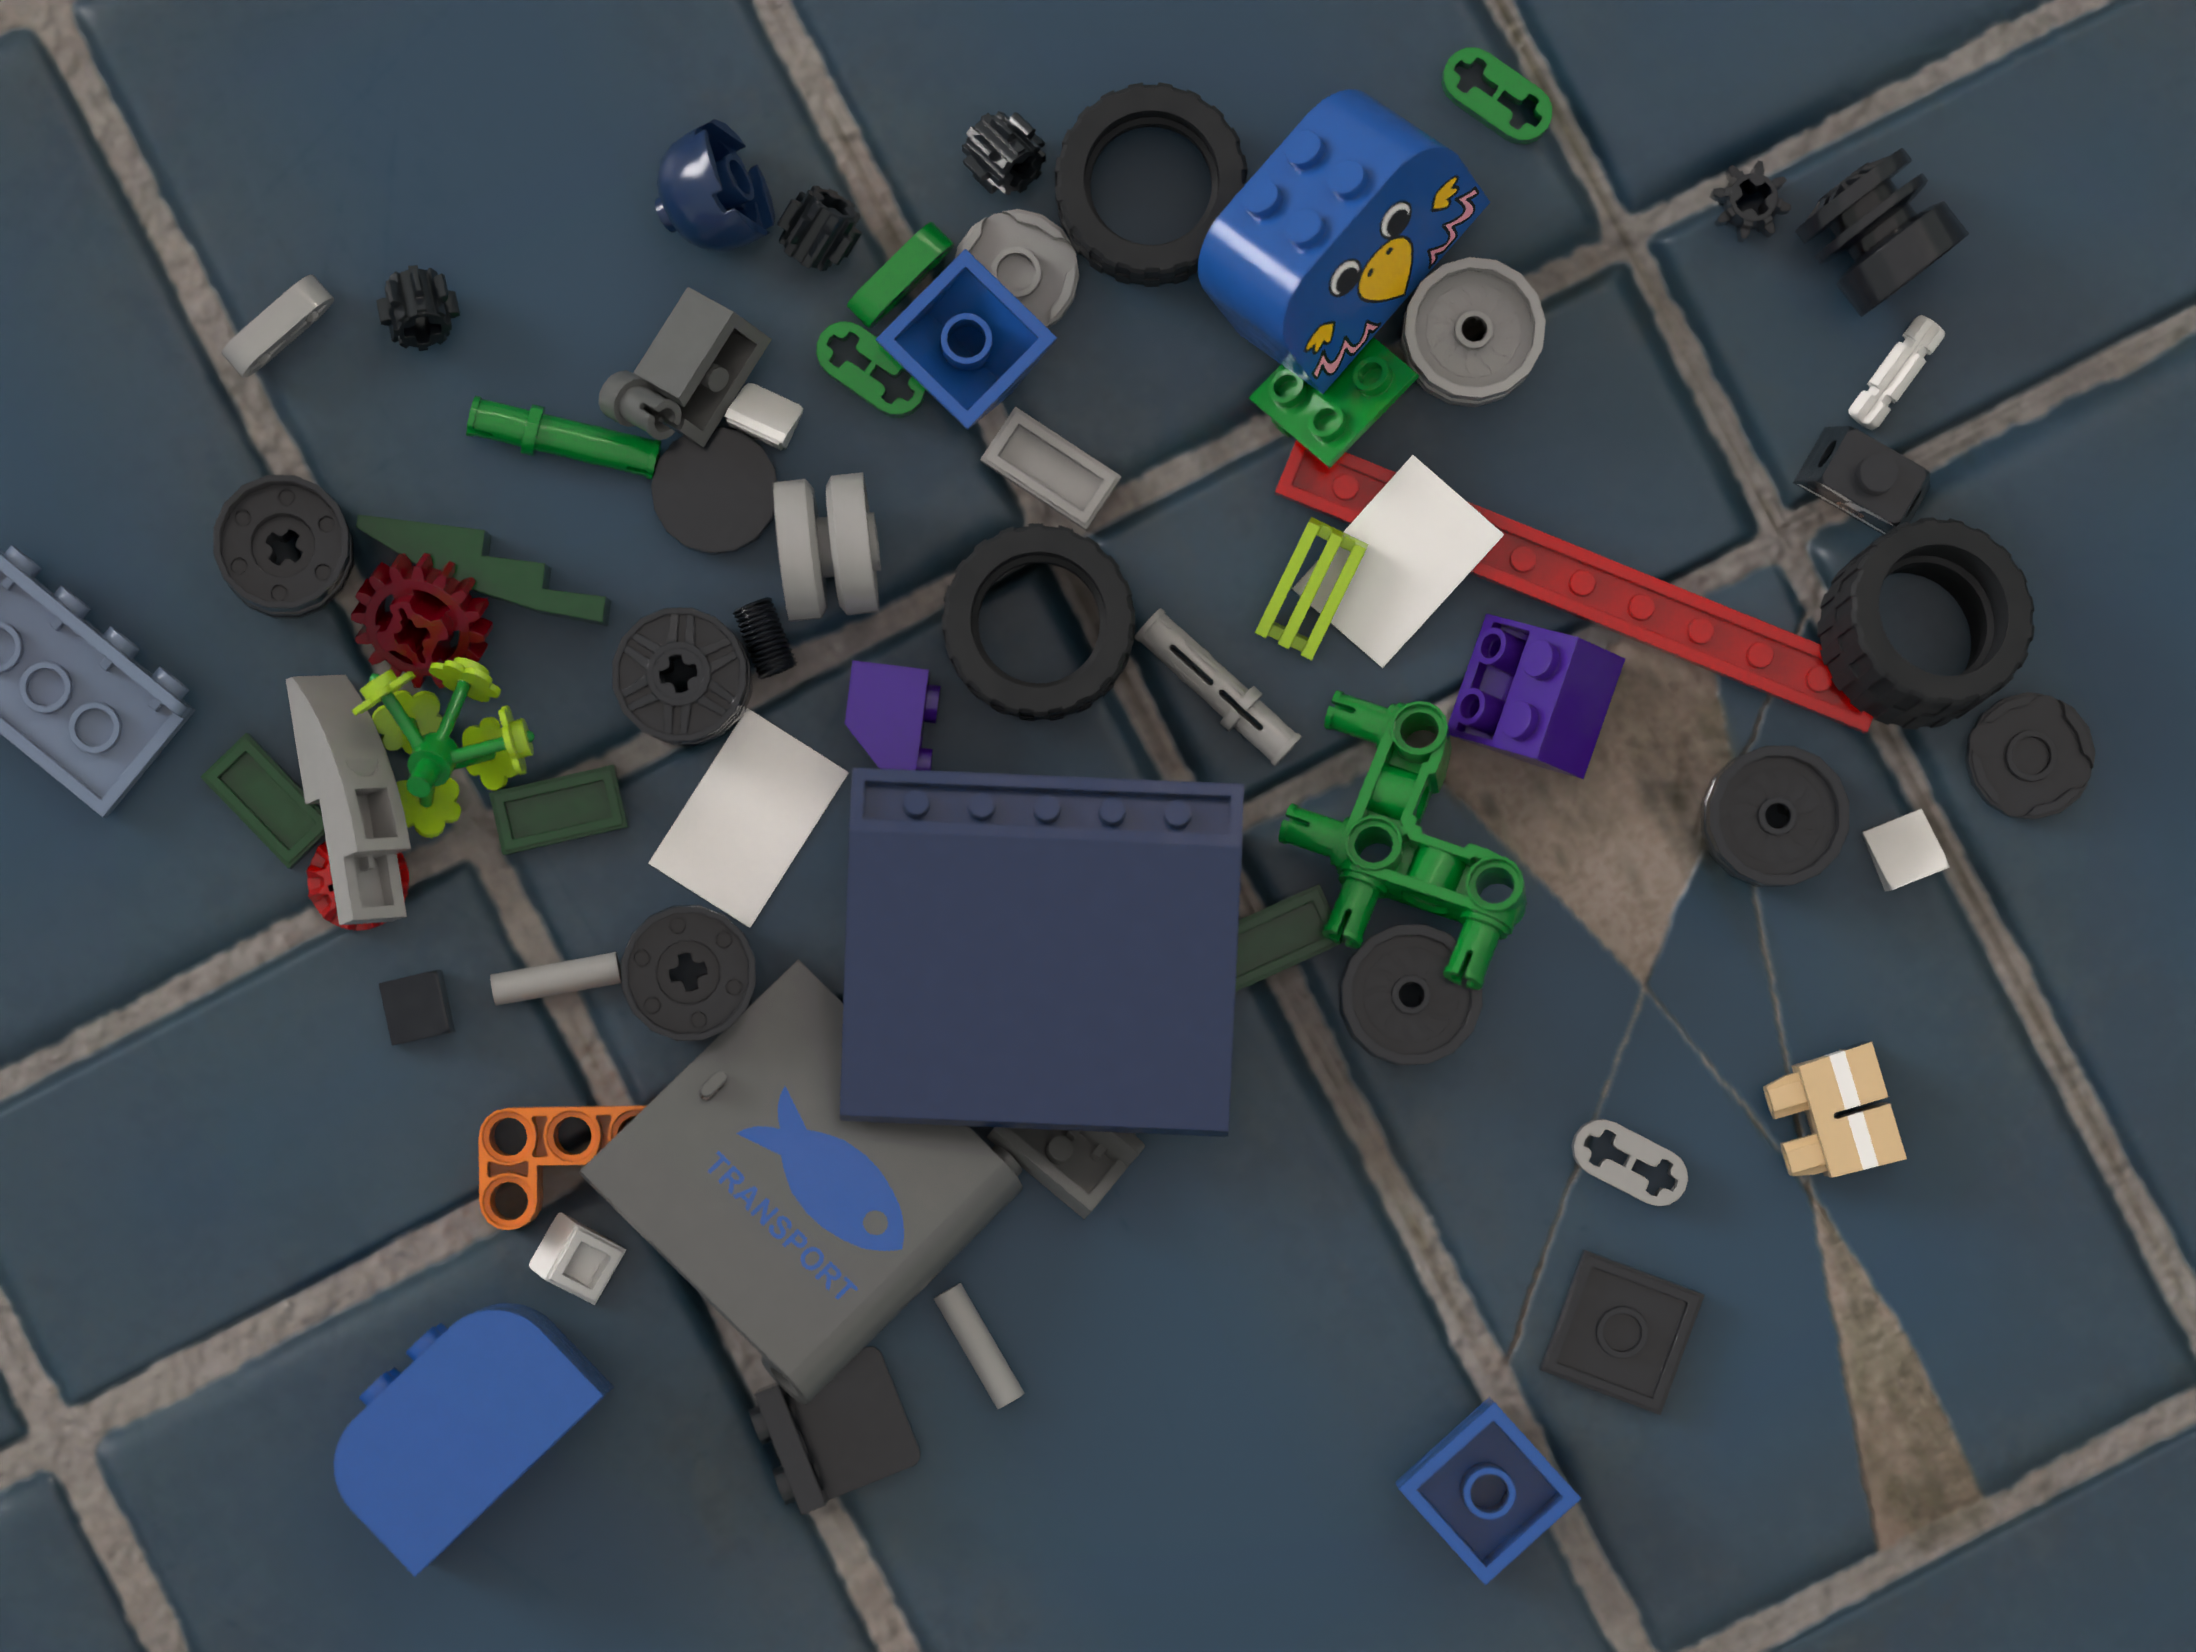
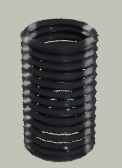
M770 597L746 604L733 612L734 618L737 619L736 622L739 623L738 627L741 628L740 632L744 633L742 637L746 638L744 642L748 643L746 647L750 648L748 653H751L750 658H753L752 663L755 664L754 668L759 673V679L774 676L797 665L796 658L791 653L792 649L789 648L790 644L787 643L788 639L785 638L786 633H783L784 628H781L782 623L779 622L780 618L777 617L778 613L775 612L776 608L773 607L774 603H771L772 598Z

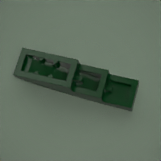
M357 515L356 527L398 554L405 553L410 561L415 564L418 563L424 553L431 555L433 568L442 570L449 561L455 563L453 577L459 582L465 578L473 577L476 583L471 590L478 594L545 615L608 626L611 601L607 597L549 590L551 567L545 563L490 557L492 535L485 530Z

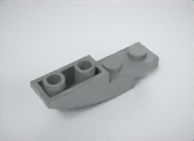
M346 675L290 677L286 679L305 805L320 804L339 925L393 922L407 917L397 853L411 849L397 783L376 726L368 710L357 716H354L352 710L363 701Z

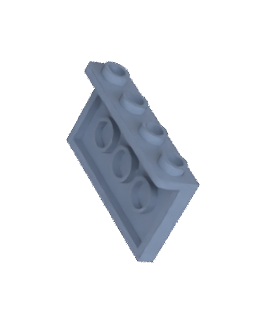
M11 545L5 553L0 550V734L101 817L108 818L196 711V709L183 700L189 689L161 666L153 674L133 659L140 649L132 641L112 626H109L104 634L84 618L91 609L82 600L62 585H60L55 593L50 591L35 578L41 571V567L15 546Z

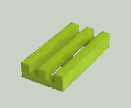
M1311 517L1255 633L1264 638L1268 635L1278 640L1279 645L1287 649L1292 647L1302 652L1301 656L1312 661L1369 544ZM1317 535L1327 540V543L1285 627L1275 622V619ZM1341 547L1351 553L1309 638L1297 632L1338 548Z

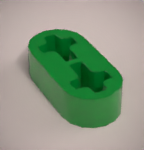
M1466 47L1456 51L1448 59L1442 73V87L1445 95L1453 104L1505 140L1514 144L1527 145L1537 141L1545 134L1552 119V105L1549 97L1541 88L1489 52L1480 48ZM1474 63L1480 64L1484 68L1481 77L1482 81L1496 92L1492 97L1477 87L1471 88L1468 93L1462 92L1458 88L1461 77L1454 70L1458 66L1469 69ZM1503 95L1519 106L1526 99L1533 101L1536 104L1533 116L1540 123L1536 127L1525 123L1520 130L1512 127L1510 121L1513 113L1506 106L1498 102V100Z
M933 221L929 222L911 237L854 294L847 303V307L868 329H871L885 318L940 264L955 244Z
M840 321L829 325L821 333L817 341L816 355L821 368L832 379L879 412L890 417L903 418L913 414L921 407L926 396V390L912 376L909 379L908 387L914 394L908 402L899 397L892 404L883 400L887 391L882 383L872 377L876 370L879 368L892 378L899 377L902 372L909 373L876 342V336L853 322ZM851 335L858 338L856 350L870 364L865 371L849 361H845L840 368L834 366L832 361L835 354L829 347L830 342L834 338L845 342Z

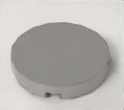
M1021 209L993 214L974 224L958 245L955 258L964 249H967L1047 328L1059 322L1074 302L1079 281L1076 252L1063 229L1042 214Z

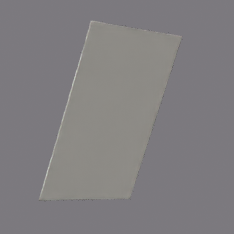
M1412 455L1344 531V533L1369 545L1335 612L1331 624L1383 668L1504 534L1418 458ZM1341 547L1338 548L1311 603V606L1320 614L1351 553ZM1317 562L1292 588L1300 597Z
M747 708L648 864L751 928L849 772Z

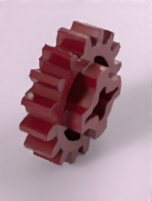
M405 553L399 554L391 567L381 562L377 565L369 579L366 578L355 596L359 603L351 613V620L363 624L355 637L356 643L372 644L375 650L368 661L372 665L381 663L384 660L391 664L390 669L393 670L397 678L402 672H413L416 676L411 680L414 688L420 689L428 676L432 677L434 683L439 688H444L442 680L437 679L429 672L432 663L444 664L446 660L453 661L457 657L479 662L489 645L485 640L493 629V622L481 618L489 605V601L487 598H472L469 593L476 580L473 577L465 578L460 582L453 577L455 563L451 561L445 564L442 570L433 568V560L428 553L422 555L416 566L412 565ZM392 594L394 600L389 606L391 611L385 612L386 597ZM459 630V642L451 648L450 641L454 637L453 631Z

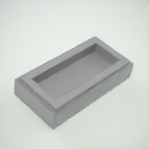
M1017 407L1013 409L980 459L983 464L1085 531L1088 530L1122 478V476Z

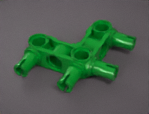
M1337 690L1331 700L1332 704H1335V708L1328 707L1324 728L1374 743L1377 750L1351 816L1346 817L1342 822L1300 808L1299 805L1292 803L1286 811V817L1290 819L1289 821H1282L1278 841L1282 844H1290L1329 857L1331 865L1335 866V869L1338 871V880L1342 887L1322 934L1327 939L1340 944L1342 937L1347 938L1345 942L1346 947L1360 948L1378 899L1383 898L1461 923L1463 928L1443 975L1458 985H1461L1465 976L1467 988L1480 990L1484 984V977L1498 941L1506 939L1508 935L1512 934L1515 925L1521 921L1526 912L1527 898L1522 872L1515 862L1489 849L1471 843L1464 848L1422 833L1420 823L1431 795L1439 793L1447 774L1452 750L1446 717L1439 707L1430 702L1415 701L1407 704L1402 702L1398 704L1392 703L1389 708ZM1420 730L1430 731L1437 736L1432 744L1423 748L1411 747L1405 743L1412 733ZM1376 843L1385 844L1392 849L1389 856L1380 862H1367L1359 857L1363 849ZM1494 884H1503L1513 890L1508 899L1496 904L1488 903L1480 897L1485 888Z

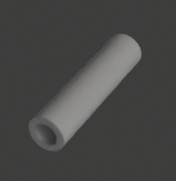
M617 952L490 975L492 994L496 1006L622 983L621 967Z
M959 1283L933 1298L996 1408L1000 1409L1024 1395L1025 1392L963 1285Z

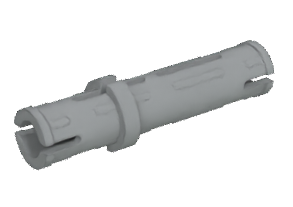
M1162 608L1157 610L1136 633L1134 639L1146 646L1183 683L1187 684L1223 717L1220 724L1225 729L1231 731L1235 728L1253 746L1261 751L1270 760L1272 765L1276 766L1299 742L1302 736L1298 732L1295 733L1260 700L1263 693L1255 686H1252L1250 689L1245 687L1205 648L1171 620ZM1175 645L1213 680V684L1173 649V646ZM1224 690L1245 711L1253 716L1263 726V729L1259 728L1242 710L1224 696L1222 691Z

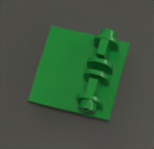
M1372 337L1324 394L1283 365H1280L1251 394L1249 399L1272 419L1273 425L1287 438H1290V436L1294 437L1330 468L1420 376L1377 339Z

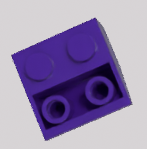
M1486 613L1448 722L1449 735L1538 767L1584 779L1625 658L1576 636Z

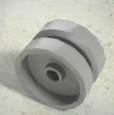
M1467 257L1441 265L1421 281L1403 315L1400 345L1405 363L1420 376L1416 381L1424 391L1447 404L1478 407L1502 400L1524 382L1543 350L1546 320L1538 294L1521 273L1498 260ZM1466 320H1470L1472 328L1480 323L1486 329V333L1480 341L1472 342L1463 336L1462 324Z
M864 473L834 475L830 477L826 485L828 517L818 516L815 491L806 479L773 482L779 560L789 621L823 618L827 610L826 578L835 577L839 606L847 615L879 612L877 571H881L880 550L875 513H870Z

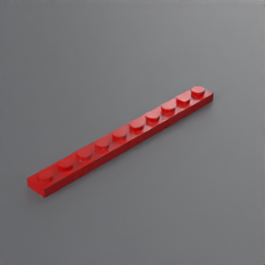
M1296 440L1274 494L1350 525L1396 472L1347 452L1329 468ZM1468 502L1504 534L1469 574L1861 733L1868 732L1874 717L1865 711L1861 712L1850 703L1851 700L1843 691L1837 689L1831 680L1833 677L1827 665L1823 663L1820 653L1822 650L1821 644Z

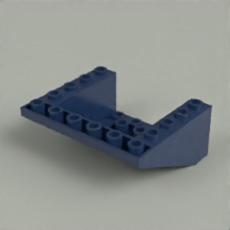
M853 768L848 850L840 1120L1228 1137L1244 784Z

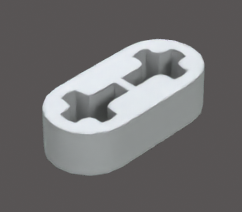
M313 274L302 278L237 333L224 347L222 355L242 378L254 374L319 319L332 305L334 298Z
M1605 1119L1590 1120L1581 1125L1574 1134L1571 1146L1572 1155L1577 1165L1586 1173L1644 1203L1654 1206L1670 1205L1677 1201L1685 1192L1688 1183V1172L1684 1162L1675 1153L1616 1122ZM1605 1130L1613 1133L1611 1145L1628 1154L1623 1166L1606 1158H1603L1598 1166L1590 1163L1592 1151L1584 1146L1586 1138L1589 1135L1600 1137ZM1665 1159L1670 1163L1667 1173L1675 1179L1674 1186L1670 1190L1660 1187L1655 1195H1651L1646 1191L1649 1181L1631 1169L1636 1160L1649 1166L1657 1167L1661 1160Z

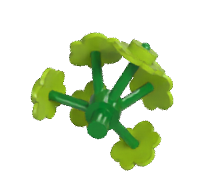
M457 657L453 661L446 660L444 664L434 662L429 668V672L434 677L442 680V684L446 688L454 691L443 717L438 714L440 702L434 693L420 691L412 696L406 690H399L416 677L413 672L409 671L397 678L392 669L381 675L374 673L369 677V683L359 690L365 701L352 710L354 716H357L381 701L384 705L378 707L373 712L372 720L377 731L382 734L381 740L385 749L395 751L402 747L405 752L411 754L407 764L411 774L409 779L396 783L407 828L414 826L416 832L425 838L439 836L445 828V823H454L460 818L461 807L456 803L460 793L459 786L455 780L450 778L454 770L466 767L469 774L473 776L480 775L481 782L488 790L495 791L505 787L508 778L515 777L518 774H526L525 757L534 755L532 744L535 738L534 733L528 729L524 718L514 720L508 705L502 706L499 710L502 728L495 717L483 718L479 725L469 726L464 730L462 734V748H458L454 740L450 738V734L467 696L476 701L488 702L491 697L498 698L501 693V689L492 683L493 679L489 676V670L480 663L467 658Z

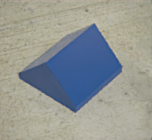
M964 249L876 338V342L967 430L1011 395L1057 340V337L967 249Z

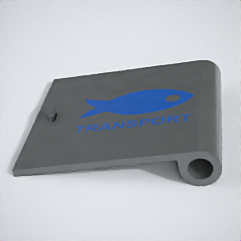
M798 959L727 1030L723 1031L579 1171V1174L763 1355L762 1364L772 1378L790 1396L803 1405H808L1023 1188L1018 1178L1022 1173V1168L1015 1158L1001 1146L995 1145L991 1149L969 1126L840 1120L843 1003ZM712 1096L711 1098H709V1099H707V1100L702 1099L703 1097H706V1098H707V1097Z

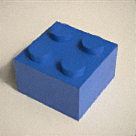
M1490 1397L1395 1482L1404 1496L1484 1585H1487L1581 1499Z

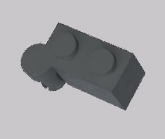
M687 287L634 372L632 373L627 370L618 371L604 382L599 393L600 410L605 416L626 427L637 426L655 439H667L676 431L704 447L772 339L734 311Z

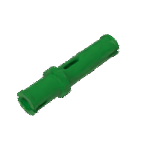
M476 395L472 402L466 428V436H477L521 447V454L534 457L536 451L591 465L644 476L650 480H653L662 440L648 439L597 425L545 414V407L532 404L530 410L485 400Z

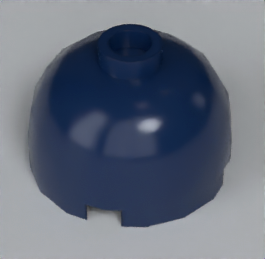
M713 119L685 134L669 147L661 159L657 180L660 197L655 200L657 214L667 230L672 233L678 231L689 243L714 252H728L744 247L769 234L770 232L766 229L773 226L775 222L773 202L765 178L758 165L751 167L749 172L746 171L742 160L736 153L745 148L746 145L726 123Z

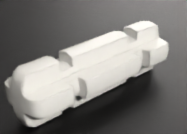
M1920 315L1913 320L1902 335L1905 338L1904 342L1899 341L1896 343L1867 383L1870 387L1869 390H1863L1850 406L1848 413L1863 427L1874 430L1880 426L1891 411L1888 405L1890 403L1895 404L1927 362L1924 356L1926 354L1931 355L1945 337V331L1932 319Z

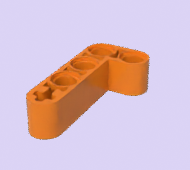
M647 1105L510 1107L496 1110L487 1116L480 1127L478 1137L479 1204L481 1213L487 1222L497 1229L508 1231L531 1223L542 1209L543 1166L586 1165L623 1129L627 1120L637 1116ZM569 1117L582 1119L591 1130V1142L587 1149L579 1154L568 1152L559 1142V1127ZM505 1118L518 1120L523 1124L527 1132L526 1145L522 1151L515 1155L506 1154L499 1149L495 1142V1129ZM506 1182L518 1184L527 1194V1209L519 1218H508L501 1214L496 1207V1192Z

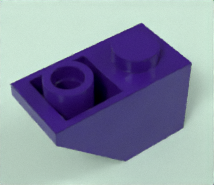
M852 660L845 716L847 728L879 769L931 771L933 749L922 748L925 722L937 723L941 686L930 684L931 673L928 669Z

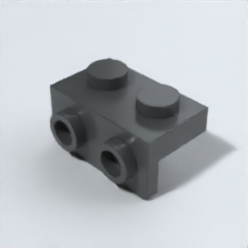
M994 1127L986 1137L994 1145L1001 1146L1008 1151L1025 1171L1084 1220L1145 1148V1144L1136 1137V1133Z

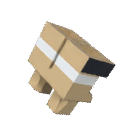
M1862 1041L1839 1049V1051L1792 1065L1793 1073L1784 1075L1763 1086L1769 1111L1773 1119L1805 1111L1811 1130L1810 1135L1780 1143L1789 1176L1815 1175L1823 1172L1824 1176L1833 1178L1907 1159L1890 1103L1881 1102L1834 1117V1114L1837 1112L1888 1098L1871 1041Z

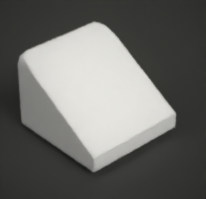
M748 383L729 406L724 417L731 428L782 451L783 448L787 449L803 414V408L801 405L754 383Z
M1922 809L1861 832L1885 891L1897 889L1950 867Z
M561 1212L553 1220L533 1255L529 1267L544 1280L595 1305L625 1254L626 1249Z

